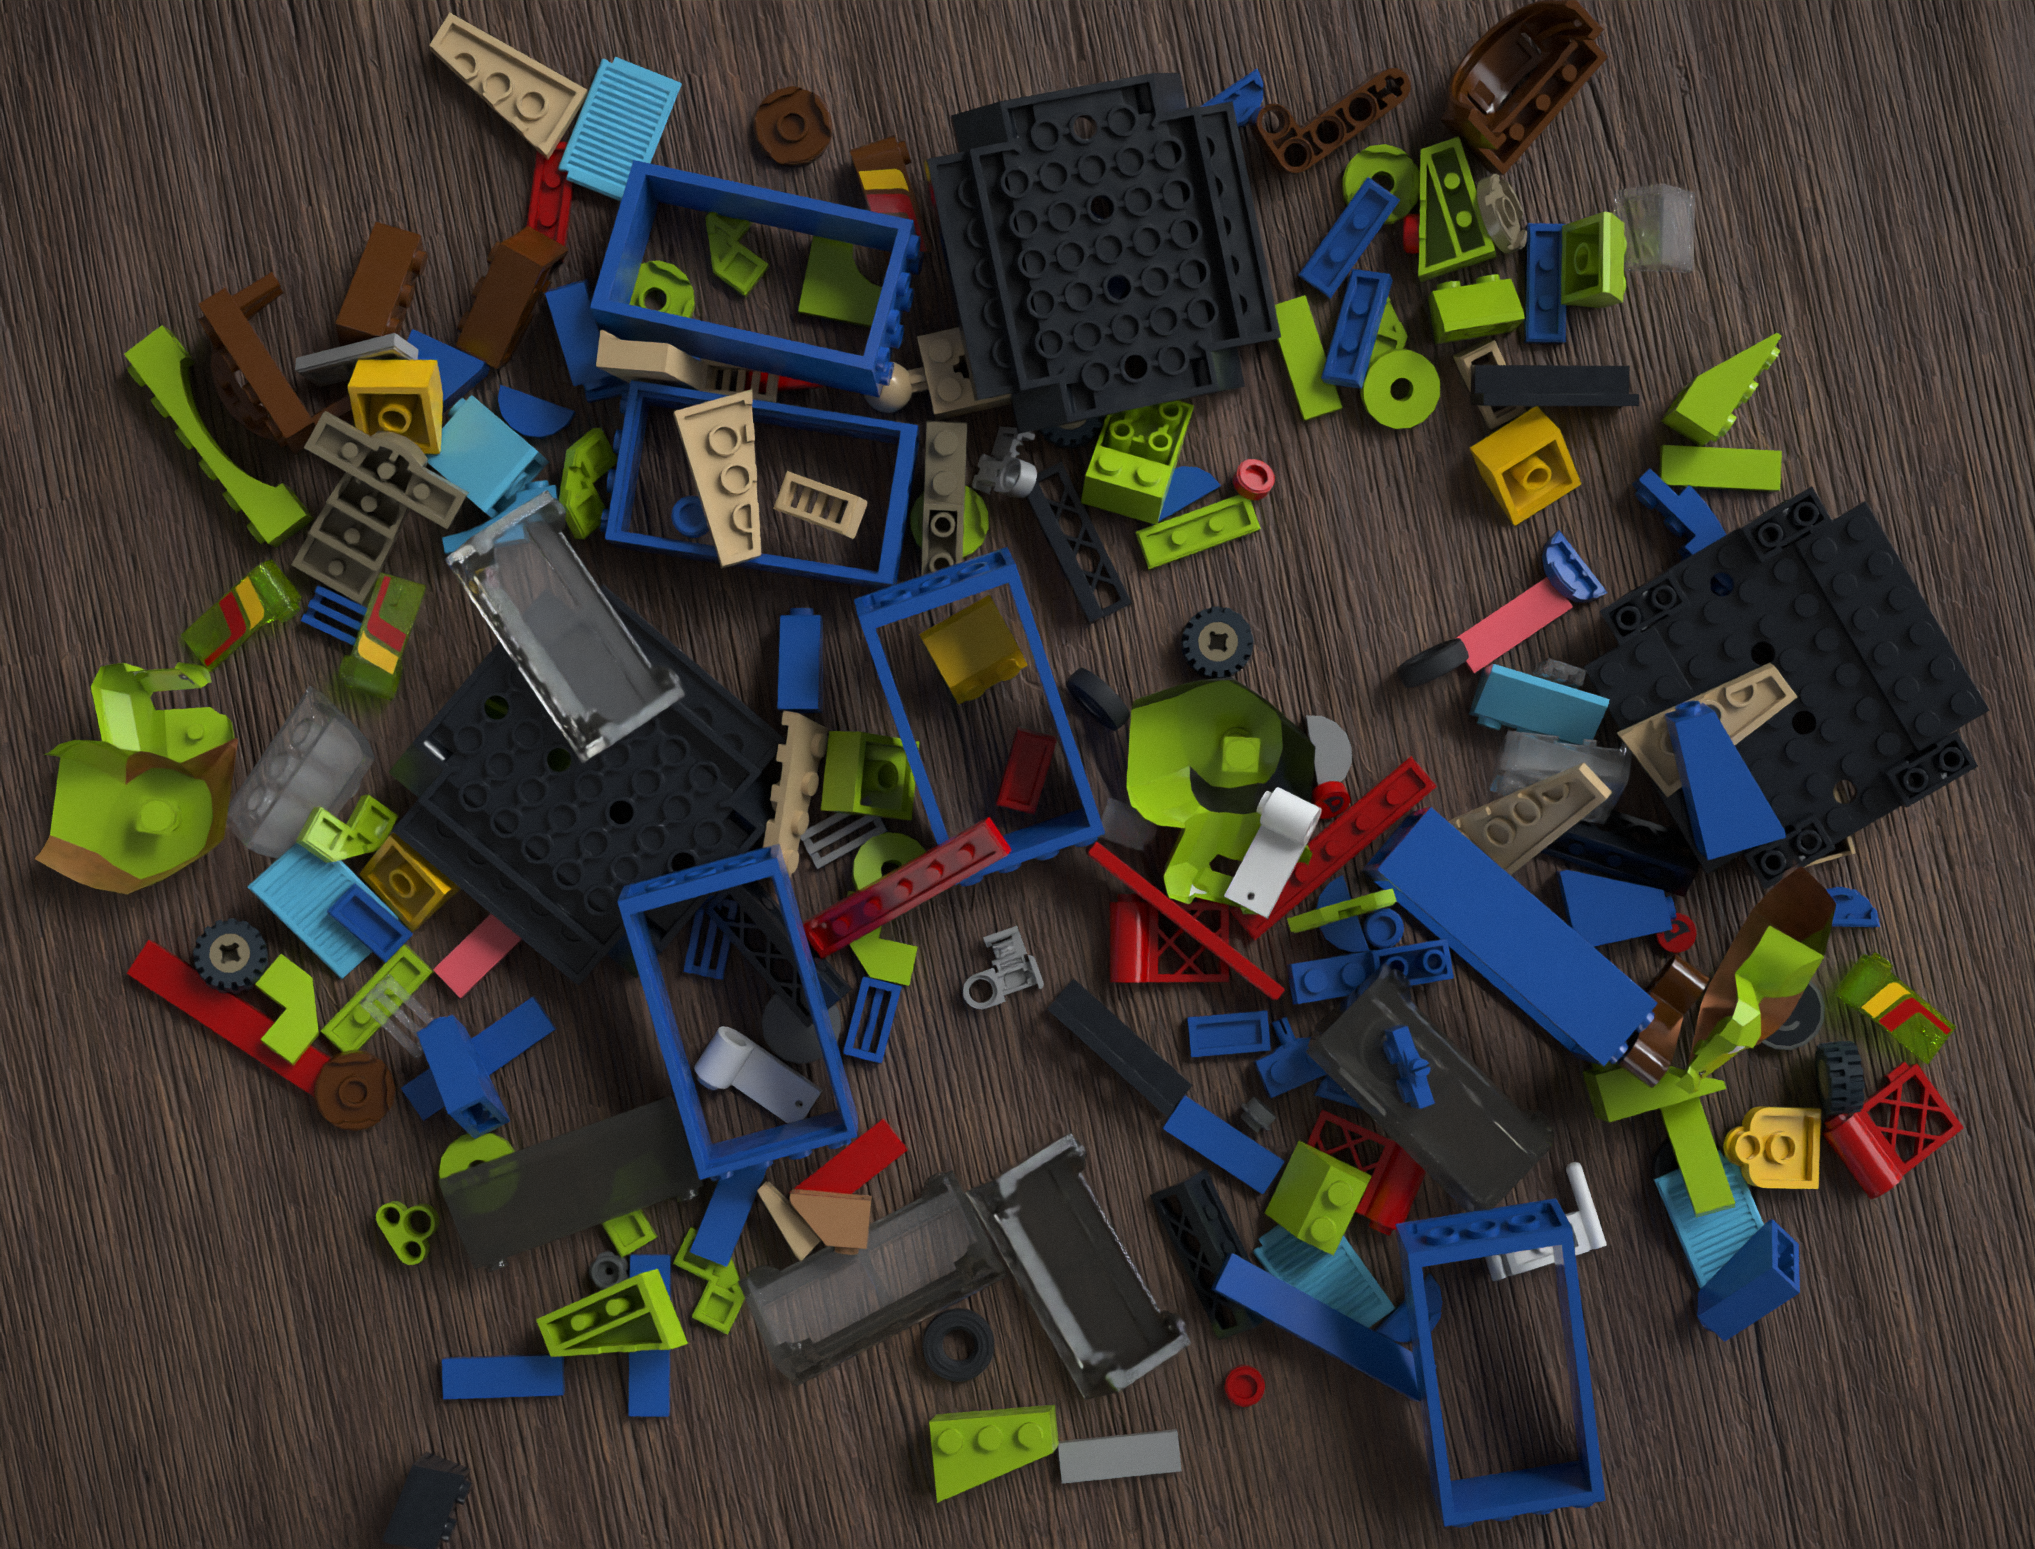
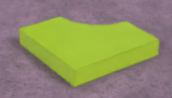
M813 236L798 309L799 314L871 328L882 287L870 283L858 271L853 259V244Z

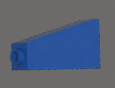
M1688 701L1675 707L1676 711L1666 713L1665 719L1697 850L1707 860H1711L1786 838L1784 828L1715 711L1705 703Z

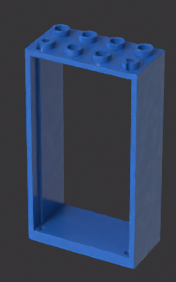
M633 160L590 310L600 330H604L621 340L667 343L693 357L880 398L883 385L889 386L890 379L893 376L894 363L890 362L893 348L899 349L902 343L904 325H900L903 311L909 312L911 309L914 288H910L913 275H920L924 252L920 251L921 237L916 235L913 220ZM659 202L708 213L716 212L721 216L892 252L864 355L859 356L629 305Z
M631 380L629 390L622 391L620 413L624 414L623 430H616L613 443V453L618 454L617 468L610 469L608 474L607 493H611L612 498L610 509H603L600 532L605 533V540L613 547L720 564L715 547L712 545L630 533L629 527L649 405L680 410L729 395ZM753 399V422L898 444V452L878 572L761 553L760 558L732 566L881 590L897 585L920 442L918 425Z
M1008 547L854 599L863 633L937 845L948 840L949 836L876 628L1003 584H1008L1082 808L1002 835L1012 849L1010 853L957 883L961 886L976 884L983 879L984 875L995 871L999 873L1014 871L1022 865L1021 862L1037 858V860L1052 858L1059 854V849L1071 845L1076 847L1090 845L1097 841V836L1105 834L1016 564Z
M1432 807L1412 811L1361 870L1382 890L1393 888L1399 905L1440 940L1448 939V945L1451 950L1577 1059L1605 1066L1608 1061L1611 1064L1616 1063L1629 1046L1625 1041L1635 1030L1641 1033L1654 1019L1655 1013L1652 1010L1658 1002Z
M780 843L623 886L617 902L699 1179L710 1177L711 1181L724 1180L733 1176L734 1170L749 1167L751 1171L761 1170L771 1166L773 1160L788 1156L790 1160H796L809 1156L813 1153L812 1149L828 1145L829 1149H837L843 1145L850 1144L852 1142L851 1138L857 1137L858 1115ZM771 876L838 1110L712 1144L644 911Z
M1557 1199L1395 1224L1431 1491L1444 1527L1452 1525L1453 1527L1462 1528L1470 1526L1476 1521L1489 1519L1506 1521L1513 1518L1514 1515L1526 1513L1544 1515L1558 1508L1570 1506L1587 1508L1595 1502L1606 1501L1573 1231ZM1553 1246L1579 1461L1451 1481L1422 1267Z

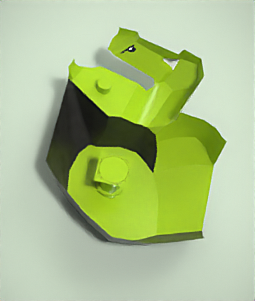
M1232 677L1198 680L1180 684L1134 700L1131 709L1126 787L1131 806L1136 808L1145 819L1161 826L1182 828L1164 867L1163 877L1169 898L1190 904L1195 897L1240 907L1243 914H1257L1224 897L1234 877L1212 871L1209 863L1217 854L1243 861L1261 826V814L1256 811L1266 791L1273 793L1279 787L1311 803L1316 747L1302 730L1270 702ZM1308 843L1298 862H1305L1307 865L1313 854L1308 847Z

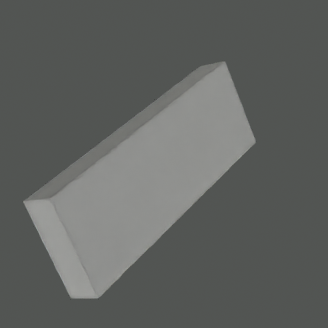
M396 333L298 357L296 358L295 371L317 386L322 387L350 380L358 359L418 360V349Z
M1177 1429L1059 1441L1058 1445L1062 1484L1182 1471Z

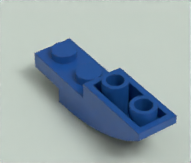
M1650 468L1632 483L1638 490L1635 493L1638 500L1650 510L1655 507L1666 518L1663 523L1675 536L1679 538L1684 536L1687 539L1677 550L1683 557L1680 561L1726 535L1714 513L1690 485L1676 494ZM1717 573L1711 578L1710 584L1712 586L1710 588L1715 595L1725 596L1731 591L1732 581L1727 574Z
M1448 939L1287 964L1293 1004L1454 978Z

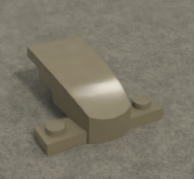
M325 411L304 448L346 471V473L327 499L326 505L308 532L309 535L291 565L362 605L398 538L410 508L448 529L469 492L427 469L428 458L421 448L409 438L388 431H377L373 436H369Z

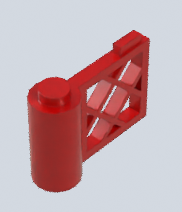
M1118 894V902H1110V982H1229V965L1219 958V974H1204L1193 961L1206 947L1201 945L1188 958L1173 943L1184 930L1179 927L1168 938L1158 928V910L1150 903L1142 902V897L1138 894ZM1196 897V902H1191L1190 904L1175 902L1184 910H1196L1192 914L1195 918L1204 910H1219V927L1214 933L1229 944V905ZM1158 936L1164 941V943L1159 948ZM1170 947L1184 963L1173 974H1158V957ZM1189 966L1196 974L1181 973Z
M1901 1062L1884 1076L1888 1083L1863 1102L1861 1112L1834 1114L1824 1121L1826 1128L1823 1130L1822 1135L1869 1199H1875L1888 1192L1902 1180L1907 1172L1964 1129L1963 1125L1917 1063L1908 1066L1906 1062ZM1911 1077L1915 1079L1921 1088L1919 1104L1901 1101L1902 1084ZM1893 1092L1892 1100L1884 1099ZM1928 1099L1931 1101L1934 1107L1928 1106ZM1878 1103L1892 1105L1889 1128L1876 1126L1867 1113ZM1900 1107L1919 1109L1916 1132L1897 1129ZM1927 1111L1940 1113L1949 1127L1937 1136L1924 1134ZM1882 1132L1888 1133V1140L1884 1137ZM1896 1135L1915 1137L1914 1153L1904 1162L1895 1152ZM1924 1139L1931 1140L1925 1146H1923Z
M1322 1109L1307 1145L1315 1147L1316 1143H1318L1320 1150L1328 1155L1350 1147L1359 1170L1365 1172L1375 1168L1361 1203L1358 1204L1355 1212L1371 1219L1368 1225L1370 1228L1391 1236L1393 1229L1396 1230L1395 1224L1406 1221L1433 1158ZM1326 1120L1342 1127L1348 1143L1328 1151L1325 1150L1320 1134ZM1348 1130L1364 1137L1352 1141ZM1370 1139L1385 1146L1378 1162L1362 1167L1354 1147L1355 1144Z

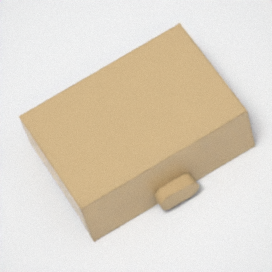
M600 330L596 367L628 383L634 380L700 390L703 362L667 343L621 340L604 330Z

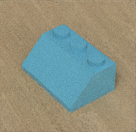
M1492 664L1482 670L1469 715L1478 717V725L1494 730H1500L1501 725L1517 729L1515 733L1517 737L1538 742L1540 736L1555 741L1554 748L1576 754L1578 748L1586 749L1590 747L1610 699Z

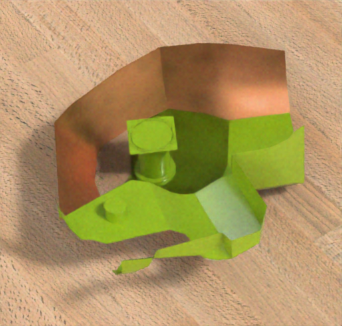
M178 662L175 668L144 670L127 663L100 667L91 685L102 741L72 740L59 744L49 753L43 754L60 757L50 836L35 860L74 881L92 888L129 894L164 880L204 856L224 840L238 738L234 737L231 720L226 715L219 714L211 707L155 710L150 699L153 692L202 688L207 683H212L208 669L201 665Z
M1802 866L1775 885L1752 909L1709 984L1700 1006L1688 1066L1685 1070L1672 1066L1667 1070V1072L1681 1078L1676 1086L1685 1090L1688 1094L1697 1092L1702 1079L1740 1051L1748 1048L1753 1049L1754 1046L1761 1044L1763 1040L1776 1032L1790 1017L1823 960L1836 909V902L1816 878Z

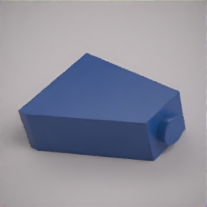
M589 279L548 290L545 295L573 386L583 384L586 391L607 385L606 377L612 376V374L596 367L600 328L590 310L593 293Z
M414 329L411 330L407 342L418 349V360H437L443 390L442 414L484 379L491 369L484 361Z
M790 608V615H780L778 710L782 713L784 710L795 713H823V618L821 615H814L813 608Z
M1571 870L1556 871L1568 926L1593 947L1672 930L1671 920H1676V910L1672 897H1665L1664 890Z
M453 1014L448 1017L436 1018L429 1022L426 1028L416 1032L446 1110L463 1129L476 1139L510 1122L502 1101L466 1028Z
M1773 1219L1766 1222L1698 1292L1697 1316L1703 1327L1708 1331H1714L1725 1342L1799 1294V1244Z

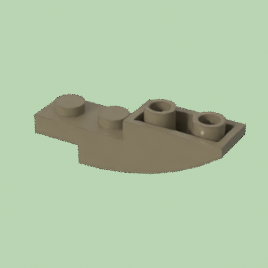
M927 421L921 576L961 563L963 560L967 422Z

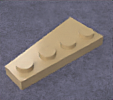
M452 13L448 14L429 45L430 50L547 160L552 155L588 94L587 89Z
M752 389L676 410L673 413L721 569L761 557Z
M1768 663L1685 702L1699 701L1715 711L1733 744L1736 745L1796 699L1797 695L1775 666ZM1676 706L1617 732L1622 741L1667 797L1682 787L1665 719V714L1676 711Z
M784 710L782 725L789 726L786 744H778L776 761L782 762L781 780L777 784L772 785L770 798L776 814L775 819H770L767 822L763 848L780 843L789 878H791V874L795 872L799 862L797 850L801 835L805 833L809 823L807 811L810 799L816 793L819 784L817 772L820 760L827 752L828 729L799 713Z
M1583 762L1455 817L1449 823L1509 875H1512L1604 802L1612 791Z

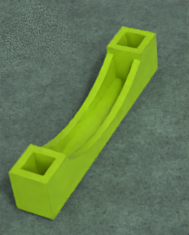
M161 325L124 353L131 363L127 367L130 375L141 387L146 384L155 395L150 399L152 404L164 418L169 416L173 418L179 426L174 431L177 437L189 450L193 447L196 448L203 458L198 462L200 467L212 481H215L217 478L227 489L222 494L223 497L237 513L243 510L251 521L246 526L260 544L266 541L277 548L314 519L289 486L281 483L275 488L256 480L237 466L216 443L201 418L192 393L189 367L195 362L172 331Z

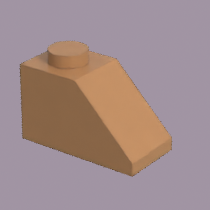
M792 1189L789 1202L826 1246H835L834 1252L849 1255L858 1254L859 1249H867L872 1196Z

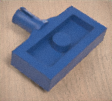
M1287 1016L1271 1023L1281 1045L1271 1054L1253 1061L1269 1098L1278 1096L1344 1067L1328 1030H1323L1307 1038H1295Z
M1397 1025L1384 1030L1387 1040L1383 1041V1048L1390 1064L1396 1063L1401 1079H1398L1396 1083L1404 1103L1410 1102L1411 1107L1417 1109L1435 1104L1426 1077L1431 1069L1430 1066H1426L1429 1062L1419 1057L1408 1026Z

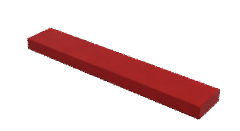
M1410 756L1308 842V847L1313 853L1309 864L1298 862L1295 865L1268 919L1259 914H1243L1241 908L1232 906L1229 912L1255 941L1437 786L1413 757Z
M987 817L805 920L803 927L807 940L819 957L823 959L1004 858L1012 849L991 818Z
M1098 841L1087 845L1085 853L1273 1001L1278 1000L1286 990Z
M147 941L128 970V975L315 1098V1079L323 1064L331 1059L329 1056L310 1045L296 1064L292 1066L261 1042L262 1037L276 1021L232 992L224 994L220 993L217 989L210 988L201 979L197 969L155 941Z

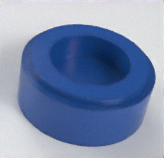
M693 495L686 496L677 501L672 509L671 517L673 525L679 533L689 538H698L705 535L709 528L699 497Z
M1382 908L1372 911L1364 920V936L1375 947H1392L1403 936V921L1399 914L1391 909Z

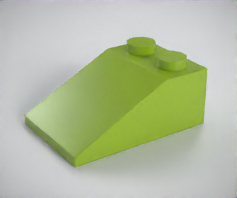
M1608 1061L1605 1066L1591 1063L1593 1069L1582 1071L1595 1116L1606 1122H1613L1726 1089L1724 1081L1705 1077L1700 1081L1699 1090L1688 1094L1685 1090L1676 1086L1681 1078L1669 1072H1666L1662 1079L1651 1088L1619 1066L1617 1062L1611 1064Z

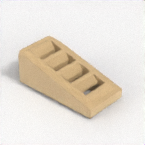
M1485 339L1453 355L1470 392L1472 361L1486 355L1489 361L1481 365H1506L1495 340ZM1477 405L1489 429H1493L1527 412L1524 406H1506L1493 413L1491 406Z
M701 358V362H703L700 390L697 391L729 396L744 392L746 373L753 372L751 383L752 399L776 403L779 375L768 373L766 395L758 394L761 373L765 372ZM718 370H724L721 390H715ZM732 371H738L736 392L730 391Z
M787 471L773 509L854 539L867 507V501L859 496ZM798 486H805L797 508L791 507ZM818 491L819 494L812 513H807L813 493ZM831 496L835 500L826 520L822 517ZM846 502H847L848 504H847L846 510H845V512H844L843 518H842V520H841V523L838 524V522H839V520H840V517H841V514H842V512H843L844 506H845V504H846Z
M766 1181L757 1190L759 1196L794 1255L801 1262L821 1239L789 1200L774 1185Z

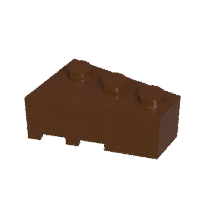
M375 222L335 323L340 347L392 333L400 335L407 309L410 307L414 297L418 274H423L428 258V252L423 250L422 236L420 234Z
M529 226L503 242H496L487 258V263L491 265L486 277L482 276L473 289L472 297L476 299L471 311L467 310L457 326V331L461 334L456 347L496 369L511 360L534 317L531 312L540 292L546 293L552 283L546 278L553 263L559 259L564 260L569 248Z

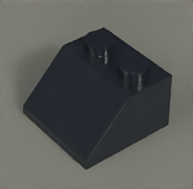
M426 1451L412 1464L382 1541L418 1549H437L442 1541L449 1543L458 1520L452 1518L457 1503L464 1505L473 1484L467 1481L471 1469Z

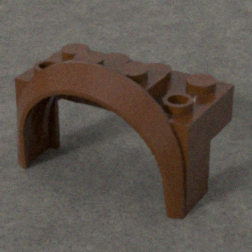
M1542 0L1514 11L1489 29L1463 57L1452 76L1446 105L1447 111L1440 117V120L1456 137L1460 138L1461 143L1491 174L1504 175L1608 58L1603 50L1593 41L1604 29L1577 0ZM1521 33H1526L1541 49V55L1525 40ZM1538 64L1537 69L1506 104L1497 111L1502 101L1515 85Z
M270 272L233 296L230 295L225 287L200 302L198 306L204 316L199 318L198 321L213 344L211 354L212 378L218 396L225 408L243 427L262 438L276 441L281 449L288 445L295 455L304 449L323 412L327 411L346 423L354 419L349 393L310 417L248 321L255 314L283 294L280 283L274 274ZM238 370L242 372L248 382L243 386L239 385L234 376V373Z

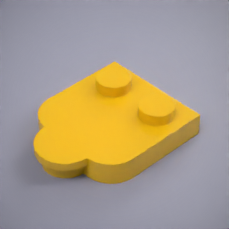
M1766 1106L1750 1109L1743 1118L1742 1126L1733 1128L1725 1137L1723 1148L1726 1158L1733 1165L1740 1166L1742 1177L1752 1186L1761 1188L1818 1189L1821 1109Z

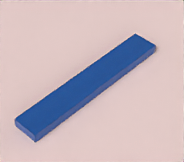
M1233 1253L1227 1254L1211 1290L1411 1400L1419 1402L1413 1352Z

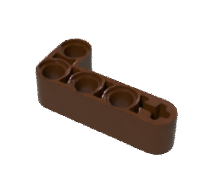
M1398 68L1381 70L1371 75L1301 126H1298L1284 106L1280 104H1267L1256 108L1251 114L1249 127L1253 136L1279 172L1284 174L1300 173L1310 168L1403 102L1410 93L1411 82L1403 70ZM1393 80L1395 86L1391 89L1392 93L1379 96L1377 99L1372 95L1385 88L1387 85L1386 81ZM1353 99L1360 100L1365 108L1364 116L1360 121L1354 120L1349 113V105ZM1267 111L1273 112L1279 120V126L1273 134L1268 133L1262 126V118ZM1321 122L1328 123L1333 131V136L1327 144L1322 143L1316 135L1317 127ZM1290 144L1296 146L1301 154L1299 163L1294 167L1288 165L1284 159V151Z
M1673 955L1644 990L1658 1002L1652 1010L1655 1013L1654 1019L1641 1033L1635 1030L1625 1041L1629 1047L1617 1061V1064L1653 1088L1669 1069L1674 1057L1683 1016L1701 995L1708 984L1709 977L1678 955Z

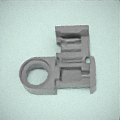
M1000 426L991 454L995 458L985 454L980 457L977 466L980 470L978 475H974L972 487L987 494H990L991 488L994 487V491L1008 497H1026L1035 485L1037 470L1033 464L1016 458L1017 455H1020L1016 451V446L1023 445L1020 441L1034 440L1035 434L1030 432L1018 434L1017 428Z
M1018 926L983 937L987 948L992 946L996 957L992 964L997 966L998 972L996 973L993 967L970 976L964 984L963 996L971 1007L986 1009L1006 1002L1004 996L1036 984H1038L1039 989L1043 988L1044 982L1035 957L1028 955L1029 961H1025L1024 955L1027 952ZM1012 936L1010 939L992 945L993 942ZM978 979L988 981L993 988L992 997L984 1003L974 1001L969 994L970 985Z

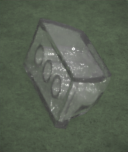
M309 686L230 802L226 824L250 850L261 855L279 858L296 843L295 841L313 807H322L338 818V814L347 800L357 793L362 778L375 759L367 738L322 692Z

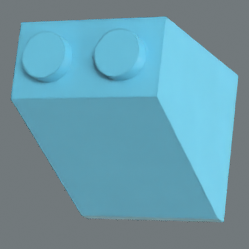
M471 395L467 400L464 398L460 399L449 411L448 417L450 420L442 428L440 454L425 455L428 458V463L448 481L469 492L467 497L486 514L494 518L517 500L515 492L525 490V484L532 482L549 461Z

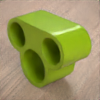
M391 1201L378 1209L376 1221L398 1258L407 1265H415L423 1261L430 1252L427 1238L437 1231L439 1215L428 1204H417L407 1208L399 1201ZM390 1208H394L399 1212L400 1217L396 1223L391 1222L387 1217V1212ZM415 1211H423L430 1217L431 1225L427 1232L420 1233L412 1228L411 1216ZM411 1242H415L420 1246L421 1253L419 1256H413L409 1253L408 1246Z

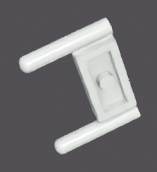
M1572 1162L1567 1165L1566 1172L1579 1211L1565 1215L1572 1226L1575 1255H1579L1592 1249L1604 1247L1607 1243L1582 1166L1578 1162ZM1472 1194L1468 1197L1467 1203L1470 1212L1486 1209L1480 1194ZM1553 1246L1485 1257L1492 1281L1501 1280L1510 1275L1513 1276L1554 1263Z

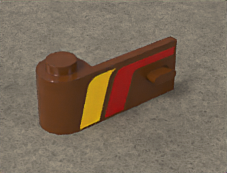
M893 135L849 150L869 211L913 220L916 235L921 237L920 251H923L924 254L933 251L905 165L912 163L905 141L897 142ZM883 251L888 266L892 252Z

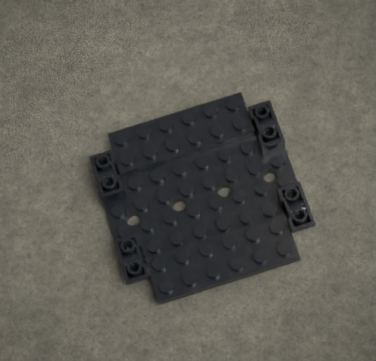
M1150 73L999 101L950 116L958 153L929 158L923 162L975 401L1010 394L1017 433L1021 434L1093 419L1103 415L1245 387L1238 349L1236 347L1281 338L1233 101L1205 107L1195 106L1187 108L1180 73ZM1077 118H1085L1092 124L1093 134L1090 139H1081L1076 135L1074 122ZM1099 197L1107 201L1110 212L1106 219H1098L1092 214L1090 206L1094 198ZM1112 277L1122 279L1126 285V294L1122 299H1115L1108 292L1107 285ZM1129 356L1138 358L1143 365L1142 375L1138 379L1130 378L1124 370L1125 361Z
M1811 486L1634 588L1599 611L1618 645L1582 667L1599 696L1610 699L1607 709L1620 731L1764 666L1756 664L1751 657V650L1758 642H1766L1771 646L1773 657L1769 663L1775 666L1797 695L1796 699L1735 745L1784 828L1786 838L1707 860L1697 850L1682 787L1667 797L1643 768L1705 874L1714 871L1743 854L1765 890L1787 877L1800 866L1805 867L1835 850L1834 845L1867 825L1900 806L1906 808L1978 767L1958 731L1955 730L1990 710L1866 501L1832 520L1814 488ZM1717 573H1725L1731 578L1732 589L1725 596L1715 595L1710 588L1711 578ZM1800 711L1809 712L1814 720L1813 728L1806 734L1797 733L1792 726L1794 715ZM1841 780H1848L1854 786V796L1847 803H1839L1833 796V788Z
M602 584L577 614L549 590L545 589L519 617L389 771L393 777L419 797L392 831L578 986L606 955L610 956L637 978L639 973L617 902L623 886L673 873L674 870L672 869L671 862L678 853L685 852L692 855L695 860V866L746 853L764 833L767 822L775 818L776 811L772 807L770 798L772 785L777 783L762 770L777 754L778 744H785L786 739L605 585ZM498 695L506 699L509 710L505 717L493 719L487 715L485 703L491 696ZM562 748L569 752L571 764L568 769L555 771L550 768L547 757L553 749ZM620 800L630 803L634 811L631 820L622 824L612 820L609 813L611 805ZM712 893L644 911L657 956L667 947Z

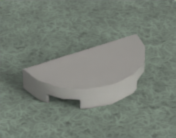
M1306 715L1308 737L1316 747L1314 772L1317 786L1328 781L1341 782L1346 777L1352 764V747L1347 734L1336 722L1323 716Z

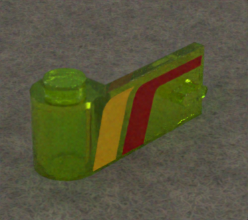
M272 559L267 560L242 578L181 634V637L206 669L212 672L266 623L277 619L283 623L296 615L301 609L298 603L301 601L302 596Z
M380 572L351 656L345 655L340 665L339 678L344 679L345 688L389 701L393 700L402 676L403 664L401 660L427 588L426 585Z
M1873 952L1871 956L1862 954L1835 989L1834 994L1848 1006L1873 1020L1912 1054L1928 1065L1956 1026L1890 972L1894 966L1887 959L1876 952Z

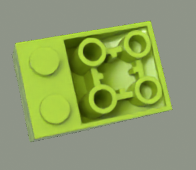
M1775 333L1697 376L1681 389L1661 422L1699 447L1710 440L1716 442L1720 436L1724 437L1737 418L1731 414L1734 408L1738 409L1742 402L1745 404L1756 390L1759 383L1753 379L1756 375L1759 376L1764 369L1768 370L1780 353V349L1775 346L1782 336Z
M1175 401L1108 414L1085 475L1081 503L1157 525L1194 405Z

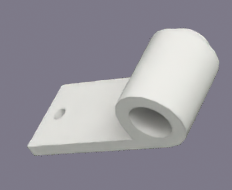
M1279 787L1273 793L1266 791L1261 798L1256 811L1261 814V826L1224 897L1267 919L1308 843L1322 812L1321 808Z
M724 1026L718 1028L694 1067L695 1072L698 1074V1081L706 1088L717 1090L718 1088L726 1089L733 1085L786 1123L805 1119L823 1091L740 1032Z

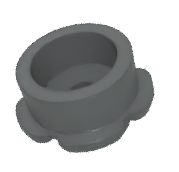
M1253 1096L1247 1103H1241L1244 1112L1240 1117L1253 1130L1259 1132L1262 1127L1267 1131L1272 1129L1270 1125L1277 1116L1260 1099Z
M602 1252L596 1257V1261L590 1265V1278L595 1282L597 1288L604 1290L628 1279V1274L626 1273L628 1263L624 1257L616 1256L613 1252ZM607 1268L613 1269L612 1275L606 1274Z

